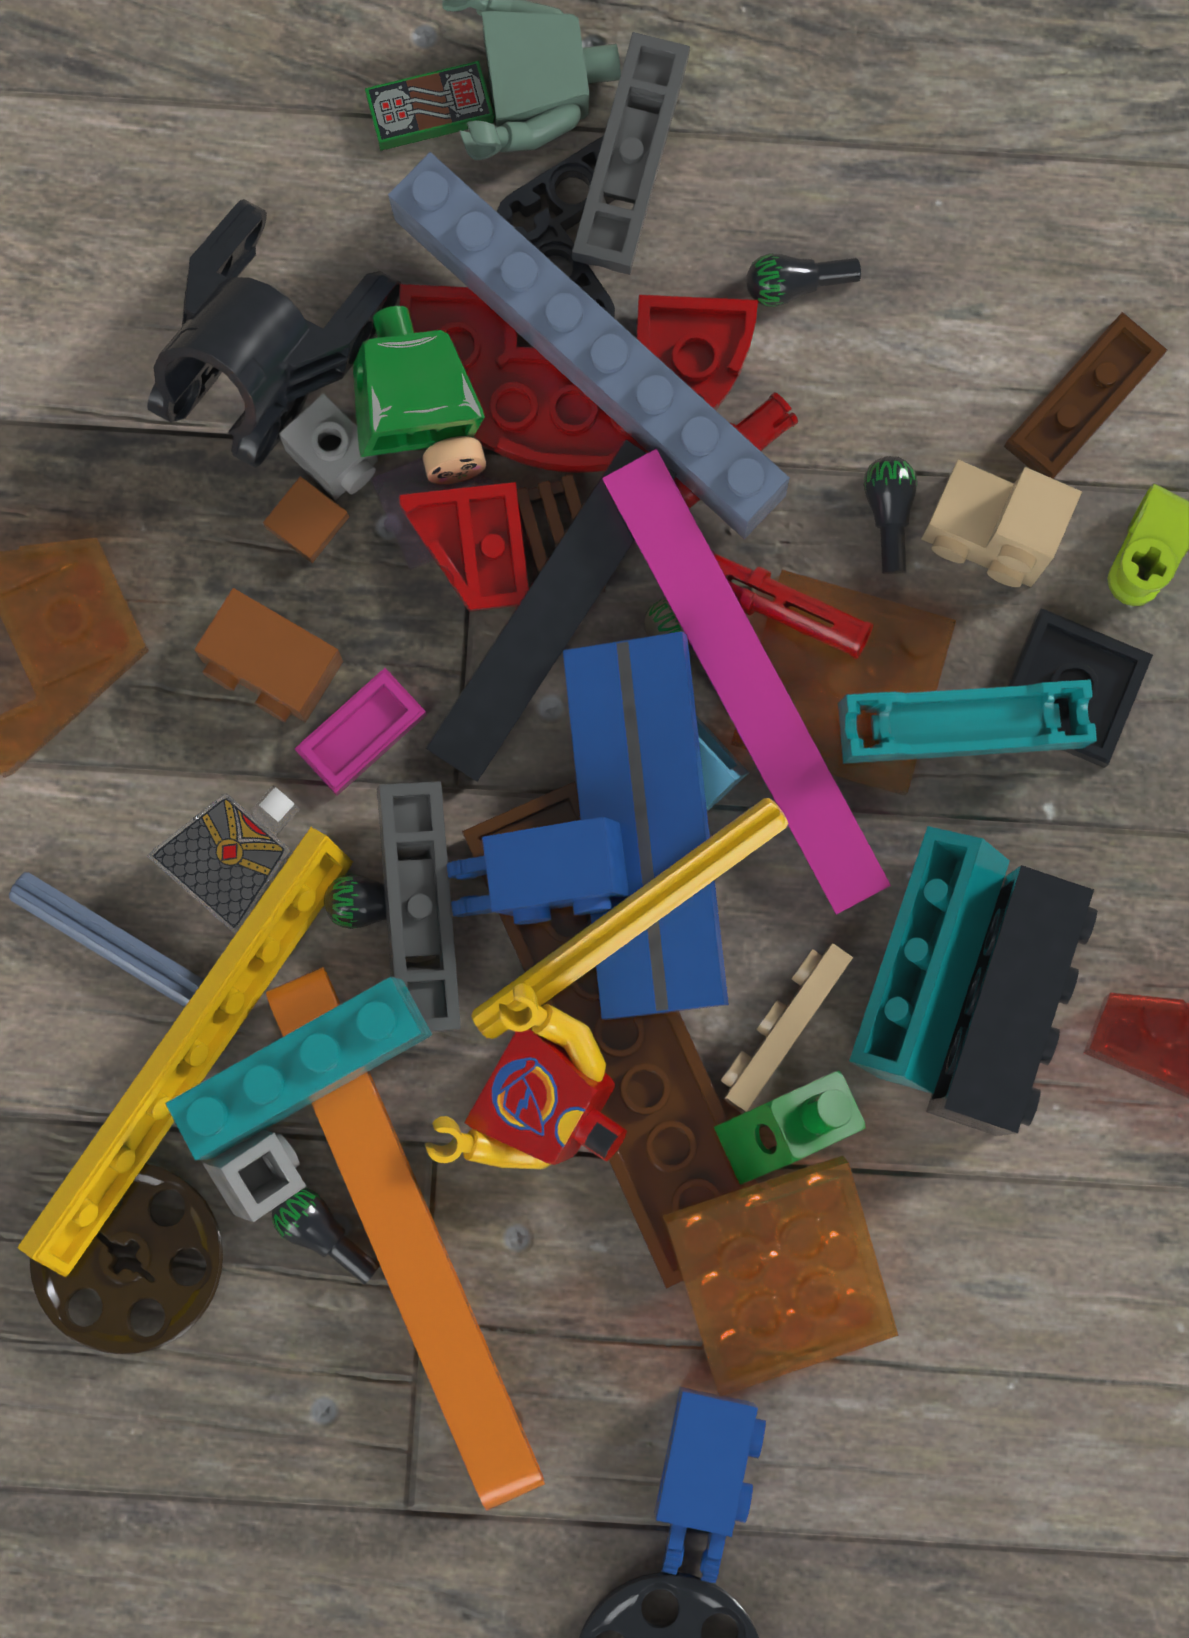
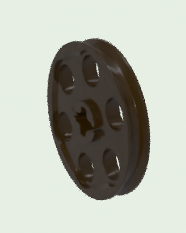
M149 1164L143 1166L123 1195V1203L118 1212L107 1218L67 1277L30 1258V1274L34 1292L47 1317L71 1340L96 1351L114 1354H136L151 1351L173 1342L191 1329L202 1317L213 1300L219 1285L223 1265V1245L219 1226L212 1210L200 1193L188 1182L165 1169ZM167 1190H173L183 1197L185 1213L182 1219L175 1225L169 1227L161 1226L152 1217L151 1205L158 1194ZM102 1233L112 1243L130 1247L136 1241L140 1246L136 1253V1258L142 1263L141 1267L155 1278V1281L151 1282L143 1273L126 1268L118 1274L114 1270L118 1262L117 1256L113 1253L114 1249L101 1240L99 1235ZM186 1249L199 1251L206 1261L204 1277L192 1286L179 1284L172 1274L174 1258ZM83 1289L95 1291L100 1296L103 1304L99 1319L89 1326L76 1324L71 1319L68 1311L72 1296ZM149 1298L154 1299L164 1309V1324L154 1335L142 1336L131 1325V1312L138 1302Z

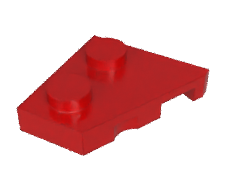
M516 482L399 495L401 510L469 612L516 607L529 586Z

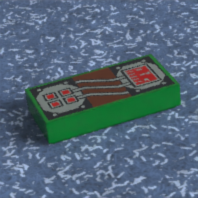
M479 61L365 88L380 151L460 132V130H468L467 123L471 121L494 123V115Z

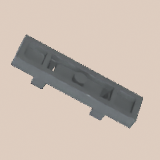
M632 32L572 250V261L600 266L630 275L686 71L690 46ZM605 197L634 205L631 210L609 205L606 203Z
M441 781L382 784L377 788L391 977L404 981L431 1032L458 1031L461 1029L450 885L446 865L448 860ZM436 956V958L417 963L407 962L405 959Z

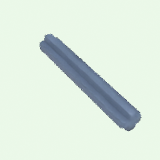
M29 872L21 874L11 888L9 898L12 902L183 1007L187 1005L204 980Z

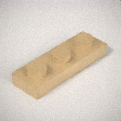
M833 943L825 950L823 955L813 949L810 951L791 979L800 985L798 991L787 1006L776 1000L756 1030L765 1036L752 1057L741 1051L722 1077L721 1082L730 1087L722 1098L723 1101L742 1114L747 1112L853 959L851 955Z

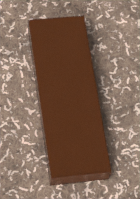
M1122 312L1013 433L1004 447L1031 470L1055 479L1168 350Z

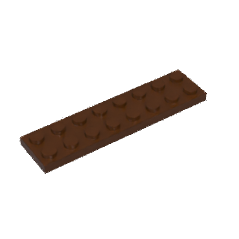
M574 781L462 831L473 858L485 856L482 839L484 836L581 820L577 785ZM481 875L489 892L487 875ZM573 906L550 909L551 920L532 924H514L513 916L498 913L524 972L591 925V914L574 915ZM596 966L543 1004H550L586 1024L590 1028L606 1062L605 1073L613 1079L615 1087L601 1113L627 1130L623 1143L612 1158L609 1159V1162L666 1289L781 1236L756 1180L753 1179L741 1185L739 1184L714 1127L728 1121V1118L679 1011L610 1020L602 1019Z

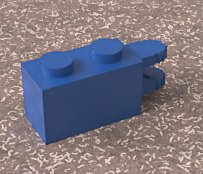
M603 816L484 836L482 839L485 856L452 861L446 864L448 878L468 880L474 879L477 876L487 875L489 895L465 896L451 902L454 917L495 912L513 916L514 924H532L551 920L550 909L573 906L574 915L595 914L611 910L610 900L630 896L620 822Z
M685 1387L679 1388L654 1510L656 1521L670 1523L662 1572L677 1574L678 1568L682 1565L686 1529L687 1527L709 1532L706 1549L703 1550L700 1562L701 1581L716 1583L726 1536L732 1537L735 1521L746 1523L750 1510L753 1484L745 1483L743 1480L748 1457L758 1459L760 1456L766 1428V1420L756 1418L758 1407L754 1402Z

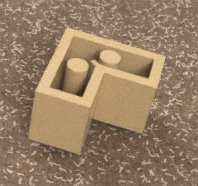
M958 459L947 479L921 540L933 544L931 547L932 551L944 559L956 563H964L967 559L988 568L987 574L1001 584L1010 587H1020L1021 584L1032 587L1053 560L1082 491L1027 467H1024L1015 483H1011Z

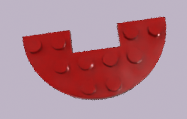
M400 284V306L408 308L414 333L442 330L449 334L483 409L485 418L473 437L480 441L481 445L503 457L525 465L570 473L605 471L625 440H628L644 452L649 453L535 348L517 347L518 333L468 287ZM639 295L637 340L712 408L717 410L733 388L748 356L756 325L758 300Z

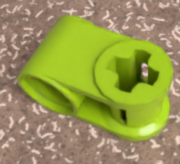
M1155 483L1150 486L1133 515L1127 529L1128 534L1110 567L1107 577L1108 586L1113 596L1121 603L1129 606H1143L1152 601L1160 590L1166 587L1174 577L1182 558L1189 550V501ZM1137 564L1146 568L1144 573L1146 581L1136 576L1139 571Z

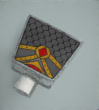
M274 785L270 787L249 812L226 793L155 847L147 857L236 935L293 853L276 836L300 811V808Z

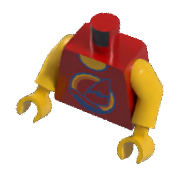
M524 983L515 985L513 987L514 998L528 1006L523 1010L514 1011L505 1004H499L502 1024L507 1029L515 1031V1034L464 1122L472 1129L467 1134L461 1133L459 1125L454 1119L448 1116L436 1118L432 1122L434 1130L440 1133H449L453 1135V1139L443 1146L431 1142L425 1143L428 1155L438 1163H449L456 1160L463 1152L464 1158L468 1161L495 1167L545 1169L551 1164L556 1165L573 1158L582 1145L602 1160L608 1161L623 1143L627 1130L601 1113L614 1090L615 1083L605 1073L606 1062L590 1028L550 1004L538 1006L535 991L529 985Z

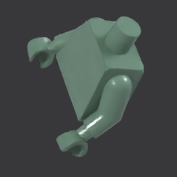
M443 0L442 6L446 11H461L472 7L476 9L478 15L482 16L483 38L496 127L484 121H471L467 123L470 132L460 130L466 152L474 160L487 159L499 151L536 150L574 129L581 119L589 115L588 84L617 81L620 79L621 69L617 44L583 48L579 19L573 14H563L558 8L527 0Z

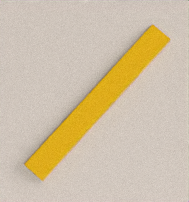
M310 827L18 1245L17 1248L31 1259L64 1277H67L175 1122L165 1103L202 1083L323 908L325 893L333 880L345 875L352 866L353 861L327 835Z

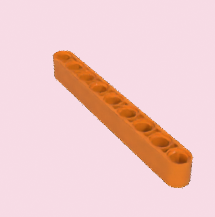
M324 967L266 991L268 1002L283 1037L341 1005ZM370 1071L311 1104L475 1490L485 1510L488 1511L545 1485V1481Z

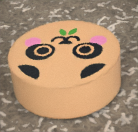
M452 437L439 441L430 446L423 454L427 478L435 484L462 482L477 476L486 468L482 445L480 441L472 437Z

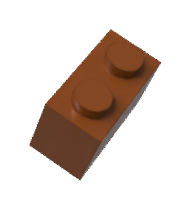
M232 588L194 649L201 661L206 664L202 671L205 676L234 692L237 685L240 684L259 696L254 704L283 722H286L291 714L306 723L343 663L337 648L235 588Z

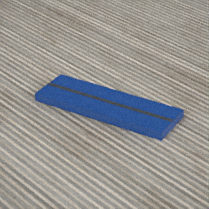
M684 632L563 650L580 818L584 820L603 816L620 822L629 895H632L710 838L688 638ZM715 880L596 965L602 1019L610 1020L729 1005ZM628 897L610 900L611 909ZM608 911L591 914V922H595Z

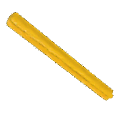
M764 798L475 1008L471 1014L475 1026L486 1038L494 1039L508 1030L501 1022L499 1004H505L514 1011L523 1010L528 1006L514 998L513 987L521 983L529 985L535 991L537 1005H543L783 831L788 825L785 814L776 802L770 798Z

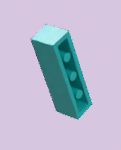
M927 826L849 1062L879 1079L934 1094L1010 862L1009 859L983 838Z
M389 977L165 1104L194 1159H213L429 1038L433 1034L404 981Z

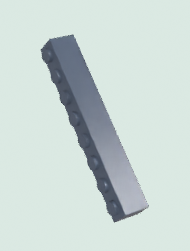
M429 152L388 194L394 219L402 228L648 452L657 449L666 467L677 473L676 478L744 540L786 497L789 476L435 155Z

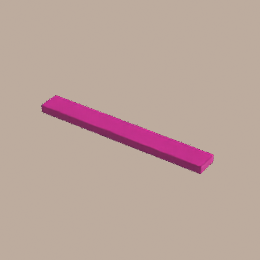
M655 449L603 477L602 480L680 626L687 635L694 652L774 801L785 814L788 827L835 914L837 915L891 886L658 450Z

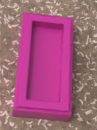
M384 668L294 749L331 791L338 796L426 717L427 714L391 673Z

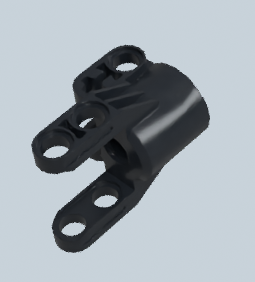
M243 199L230 210L189 259L182 327L160 352L154 364L155 384L149 395L147 408L150 412L170 423L186 419L223 372L238 388L245 403V411L228 431L229 434L233 435L232 455L256 468L263 463L281 440L279 433L299 416L308 394L343 379L353 366L362 343L373 339L377 335L373 321L374 314L384 308L396 305L400 295V284L402 283L381 271L366 274L324 328L304 319L301 311L292 300L274 286L253 278L238 277L256 256V244L261 237L267 219V212L264 209Z

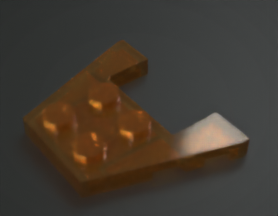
M97 537L19 546L18 550L0 551V616L36 695L35 699L0 714V775L4 778L13 775L149 651L106 553Z

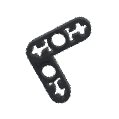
M603 135L507 195L500 202L497 213L513 226V213L520 211L525 217L533 215L541 210L540 195L545 194L550 210L557 217L552 219L548 208H546L533 218L534 230L526 232L522 226L515 227V229L546 257L553 255L566 258L573 268L569 278L578 286L584 283L586 286L580 288L615 319V306L612 299L588 264L572 261L574 243L566 233V230L581 221L586 199L577 204H568L563 202L555 191L558 184L567 178L581 179L590 188L594 170L589 164L593 163L596 167L604 138ZM605 197V200H606V203H607V204H609V203L613 202L614 200H616V199H612V198Z

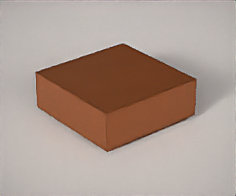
M300 476L264 520L263 524L268 531L309 562L313 563L348 520L349 515L346 510Z

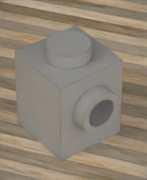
M324 393L279 433L285 451L334 501L345 491L349 494H354L360 490L375 473L376 469L373 465L378 461L377 455L360 456L357 426Z
M263 1130L217 1157L203 1162L204 1167L234 1216L251 1222H255L306 1187L296 1170L300 1162L293 1148L281 1134L275 1135V1133Z

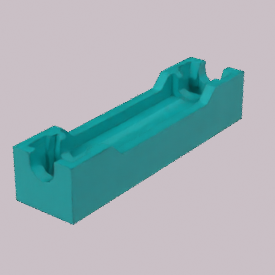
M1091 680L913 693L847 694L838 702L843 764L1085 748L1097 741L1095 723H1090L1088 717V703L1092 698ZM1056 699H1068L1071 735L1065 736V731L1058 732L1057 730L1061 728L1059 704H1054ZM864 710L866 713H876V715L871 716L873 741H879V744L874 745L872 748H864L863 740L858 737L857 715H860L861 711Z

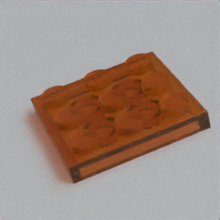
M782 569L778 582L817 598L860 620L874 624L864 651L858 659H854L839 649L803 635L767 617L760 642L832 775L905 796L910 787L917 759L843 764L838 702L847 694L937 691L956 620ZM793 606L788 608L830 628L834 626ZM865 710L861 711L860 715H857L858 737L863 740L864 748H872L874 745L879 744V741H873L871 716L876 715V713H866ZM735 728L730 745L747 750Z
M843 1155L663 1215L708 1367L719 1397L899 1336L850 1164Z

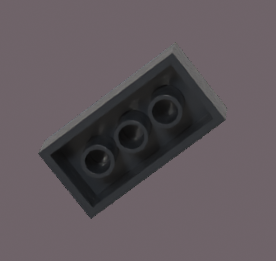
M1023 865L1005 876L934 1094L931 1095L927 1107V1113L994 1136L1018 1134L1021 1124L1026 1126L1031 1124L1041 1095V1090L1033 1087L1040 1063L1049 1065L1059 1040L1060 1029L1052 1027L1059 1003L1064 1005L1069 1003L1077 983L1079 969L1071 967L1073 956L1078 943L1087 944L1096 922L1098 911L1095 908L1089 907L1094 889Z

